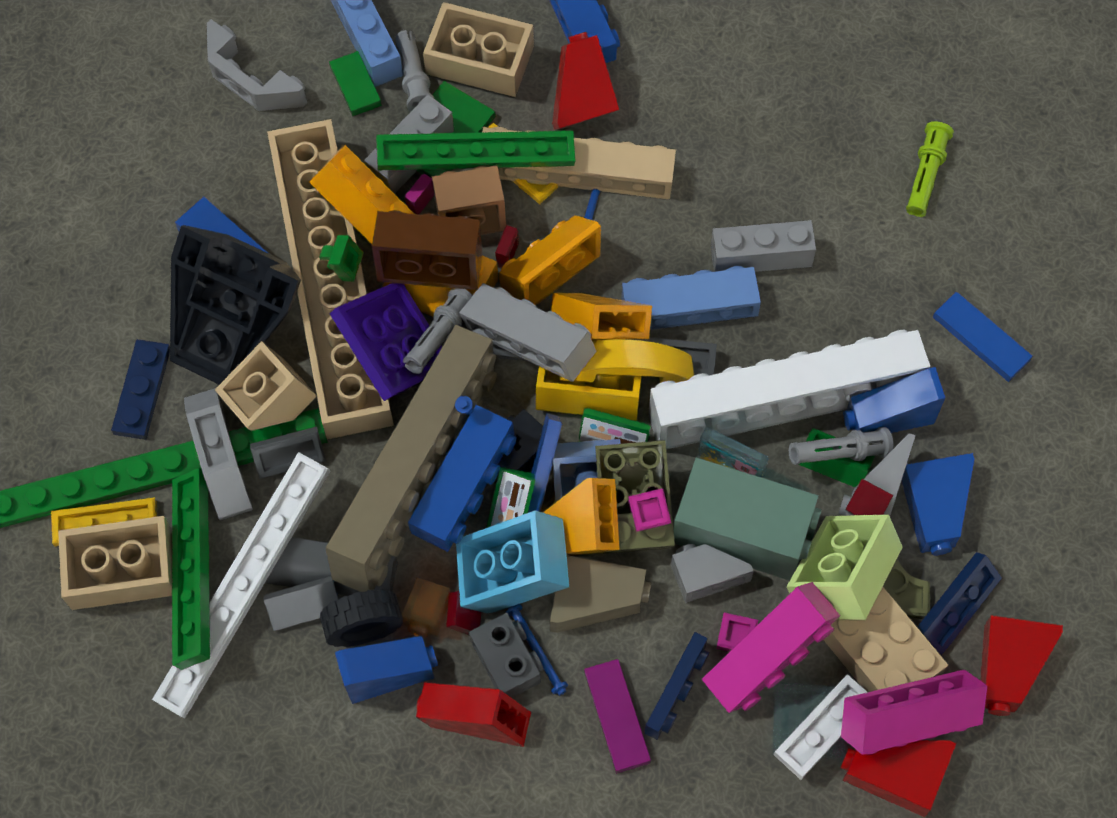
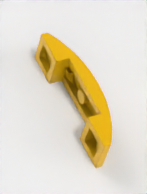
M625 339L592 341L596 353L574 381L594 382L596 374L660 377V383L665 381L678 383L687 381L694 376L692 356L680 349L655 342ZM560 376V380L569 381Z

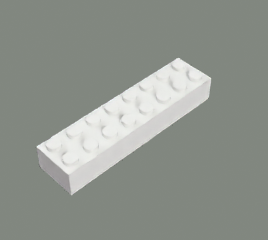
M897 330L883 338L865 337L851 345L841 347L839 344L825 347L819 352L810 354L804 351L797 352L787 359L778 361L765 359L751 367L733 366L719 374L709 376L702 373L692 376L687 381L678 383L665 381L659 383L655 388H651L649 418L655 440H665L666 449L846 410L850 397L930 368V364L919 331L907 332L906 330Z

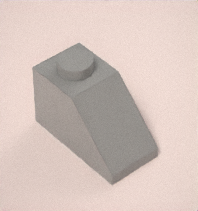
M695 544L685 545L677 549L676 554L672 555L671 567L685 603L750 582L752 579L753 568L751 564L707 544L697 547Z

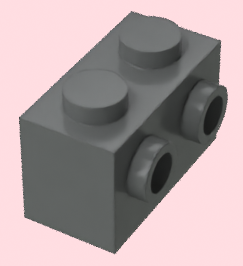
M505 613L469 632L470 642L495 689H500L513 698L541 683L540 671L544 670L536 652L533 650L529 653L523 641L527 637L518 620L512 622L508 613Z

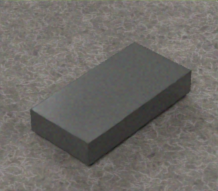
M317 427L250 444L259 479L287 472L298 452L317 463L326 462Z
M332 576L264 595V603L273 631L320 618V612L323 611L322 609L325 606L339 600Z

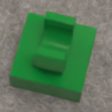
M337 235L334 246H323L319 258L320 260H329L327 268L332 269L342 281L354 282L364 252L349 235Z

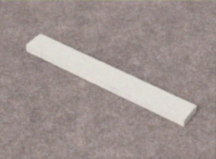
M298 452L209 602L210 659L183 670L172 666L152 700L183 718L186 717L329 475L330 470Z

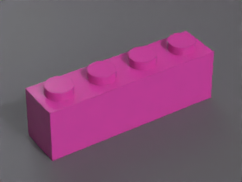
M813 582L798 586L706 674L702 681L728 713L740 708L747 711L761 700V696L758 693L766 686L768 689L774 687L785 677L783 670L790 663L792 666H795L810 653L807 647L814 640L819 643L834 631L831 624L841 615Z
M960 670L844 698L841 738L862 755L874 754L879 750L895 746L901 747L907 745V743L923 739H933L938 735L954 731L960 732L970 727L982 725L987 685L966 670Z

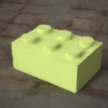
M826 516L812 540L807 559L801 560L787 585L789 593L798 586L813 582L841 615L838 619L866 620L903 548L890 516Z

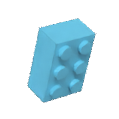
M532 511L463 536L461 541L456 544L460 607L484 613H493L569 588L562 518L539 511Z

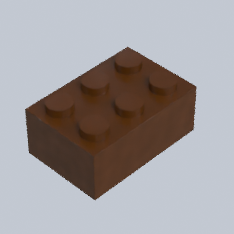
M396 210L389 212L377 211L372 242L377 282L478 290L482 262L480 219H472L467 216L444 217L432 213H425L423 215L407 214Z

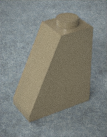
M567 556L569 588L555 592L550 617V632L558 633L640 613L641 602H649L652 582L645 581L646 569Z

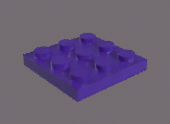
M391 283L345 303L329 313L383 401L422 383L442 349L441 345L419 374L413 373L405 367L406 363H403V359L416 345V342L429 327V324L404 284Z

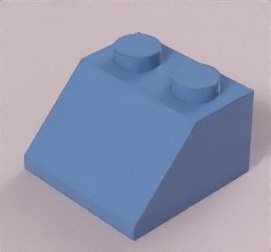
M620 439L557 443L553 459L555 501L560 500L586 478H597L595 446L621 444Z

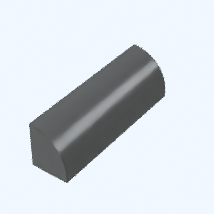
M292 537L265 583L294 587L331 576L325 549L328 543ZM391 557L387 565L388 573L381 586L376 585L374 590H393L398 566L397 557ZM334 581L339 595L349 596L360 592Z

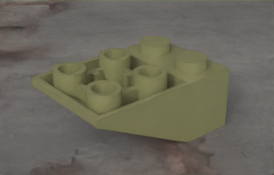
M665 440L595 446L597 478L615 479L620 550L603 552V554L672 549L675 546ZM663 488L671 524L636 532L628 497Z

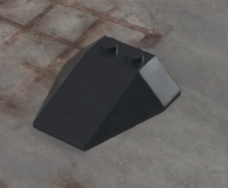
M182 225L171 255L170 361L220 385L261 341L265 343L287 316L292 308L301 279L286 261L223 233Z

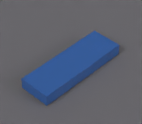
M955 292L933 315L937 322L1008 382L1033 357L958 292Z
M546 413L532 469L535 485L528 513L541 511L562 427V422L557 415Z

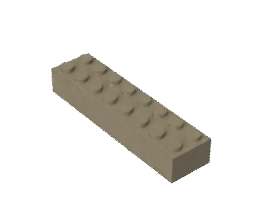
M458 325L454 326L325 548L332 580L360 592L374 590L376 585L381 586L388 573L387 565L391 557H397L403 548L404 535L409 528V519L469 417L467 414L459 413L456 410L455 401L460 396H468L473 402V409L475 405L481 407V398L484 392L490 391L495 384L497 373L494 372L496 355L493 354V339Z

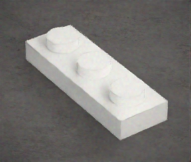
M847 674L774 752V756L802 780L841 738L844 698L867 693V691Z

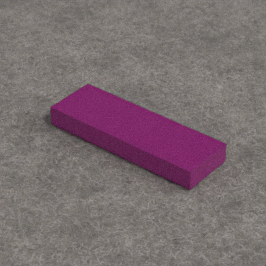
M615 659L585 668L584 674L616 774L650 764L651 759L619 660Z

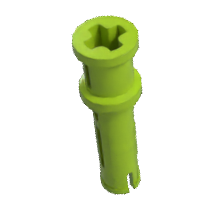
M933 121L925 126L926 138L924 145L918 150L920 164L909 202L906 206L907 213L917 217H924L926 215L939 166L946 161L947 153L945 150L948 140L953 137L954 130L943 122Z

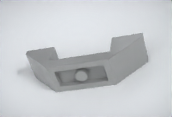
M212 19L207 22L208 63L212 76L258 111L304 107L307 104L304 92L305 86L293 75L289 77L279 70L263 85L257 77L253 75L249 77L242 72L240 66L232 60L238 53L234 32L226 25L220 26Z
M216 388L185 397L184 404L208 490L218 518L223 520L252 511L253 508L245 481L239 470L220 397L215 391Z

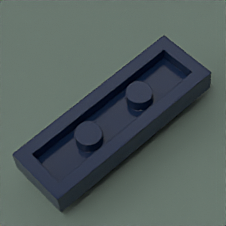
M136 339L111 429L113 435L147 440L170 354L169 344Z
M977 552L974 554L917 626L941 656L1002 579L985 554Z
M694 632L645 725L644 734L658 740L662 731L667 734L669 733L678 715L672 712L678 700L686 701L694 684L689 681L694 669L701 671L710 654L709 651L705 650L708 638Z

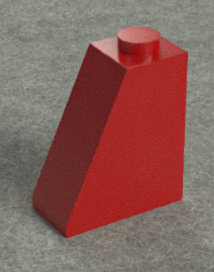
M587 32L568 37L570 44L561 47L552 121L554 130L619 110L597 35L588 38Z
M993 615L989 617L984 625L980 680L987 685L985 708H988V713L997 716H1008L1010 712H1015L1020 707L1062 635L1063 625Z
M424 682L422 694L417 700L416 718L431 728L524 747L531 712L502 690Z
M919 740L907 743L905 746H895L879 750L874 754L863 755L856 749L848 748L840 767L846 770L843 781L926 817L932 808L956 743L950 740Z

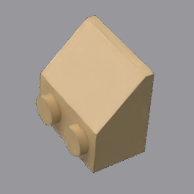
M262 341L215 389L218 395L251 431L293 421L317 397L294 369Z

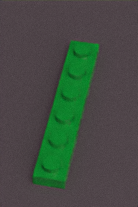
M573 131L376 135L377 171L470 169L478 166H498V168L574 166L576 162Z
M200 468L172 479V666L180 670L210 659L208 487Z

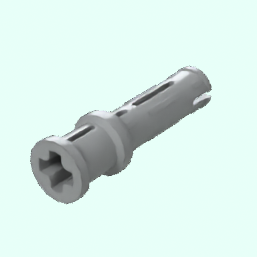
M404 30L396 35L395 41L405 76L402 81V88L408 95L406 105L408 111L411 112L427 94L433 99L434 96L429 92L430 79L422 70L415 35L410 31L409 40L408 32Z
M452 288L444 305L436 308L431 325L403 359V363H406L405 367L409 371L416 374L421 373L446 337L452 332L454 326L458 325L461 327L462 318L459 312L473 296L469 291Z
M878 427L873 432L865 433L861 430H853L847 437L791 443L788 450L789 458L794 465L850 457L855 461H862L867 456L875 455L885 458L893 450V438L886 427ZM833 448V450L815 452L817 449Z

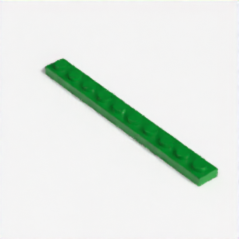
M319 408L302 412L293 421L252 431L247 427L228 431L238 466L254 462L250 444L317 427L321 444L328 443ZM194 441L1 490L0 528L49 516L51 511L83 507L171 484L172 479L197 468L202 469Z

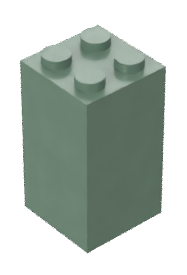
M696 457L674 520V542L679 546L695 544L697 547L707 544L751 564L755 570L790 581L801 560L807 559L822 510L815 507L819 495Z

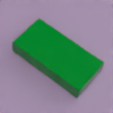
M358 51L329 61L331 71L352 117L382 106L380 97Z

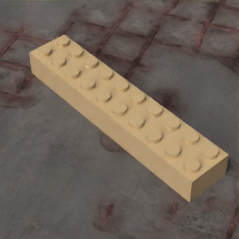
M332 120L267 131L293 271L301 279L297 292L319 410L327 439L394 426L389 399L383 401L329 314L335 308L367 294L361 262L354 282L342 281L332 269L327 268L329 260H320L319 258L322 247L325 245L334 246L337 235H349L357 244L353 225L309 183L338 151Z

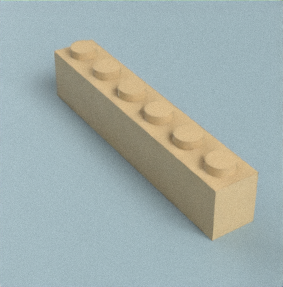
M483 127V131H482V132H522V131L507 130L506 128H503V127H494V128ZM574 138L576 159L574 166L498 168L500 180L515 181V179H524L534 184L548 185L549 183H556L560 187L585 190L598 189L602 192L670 199L676 149H667L659 145L653 147L641 146L631 142H607L598 138Z

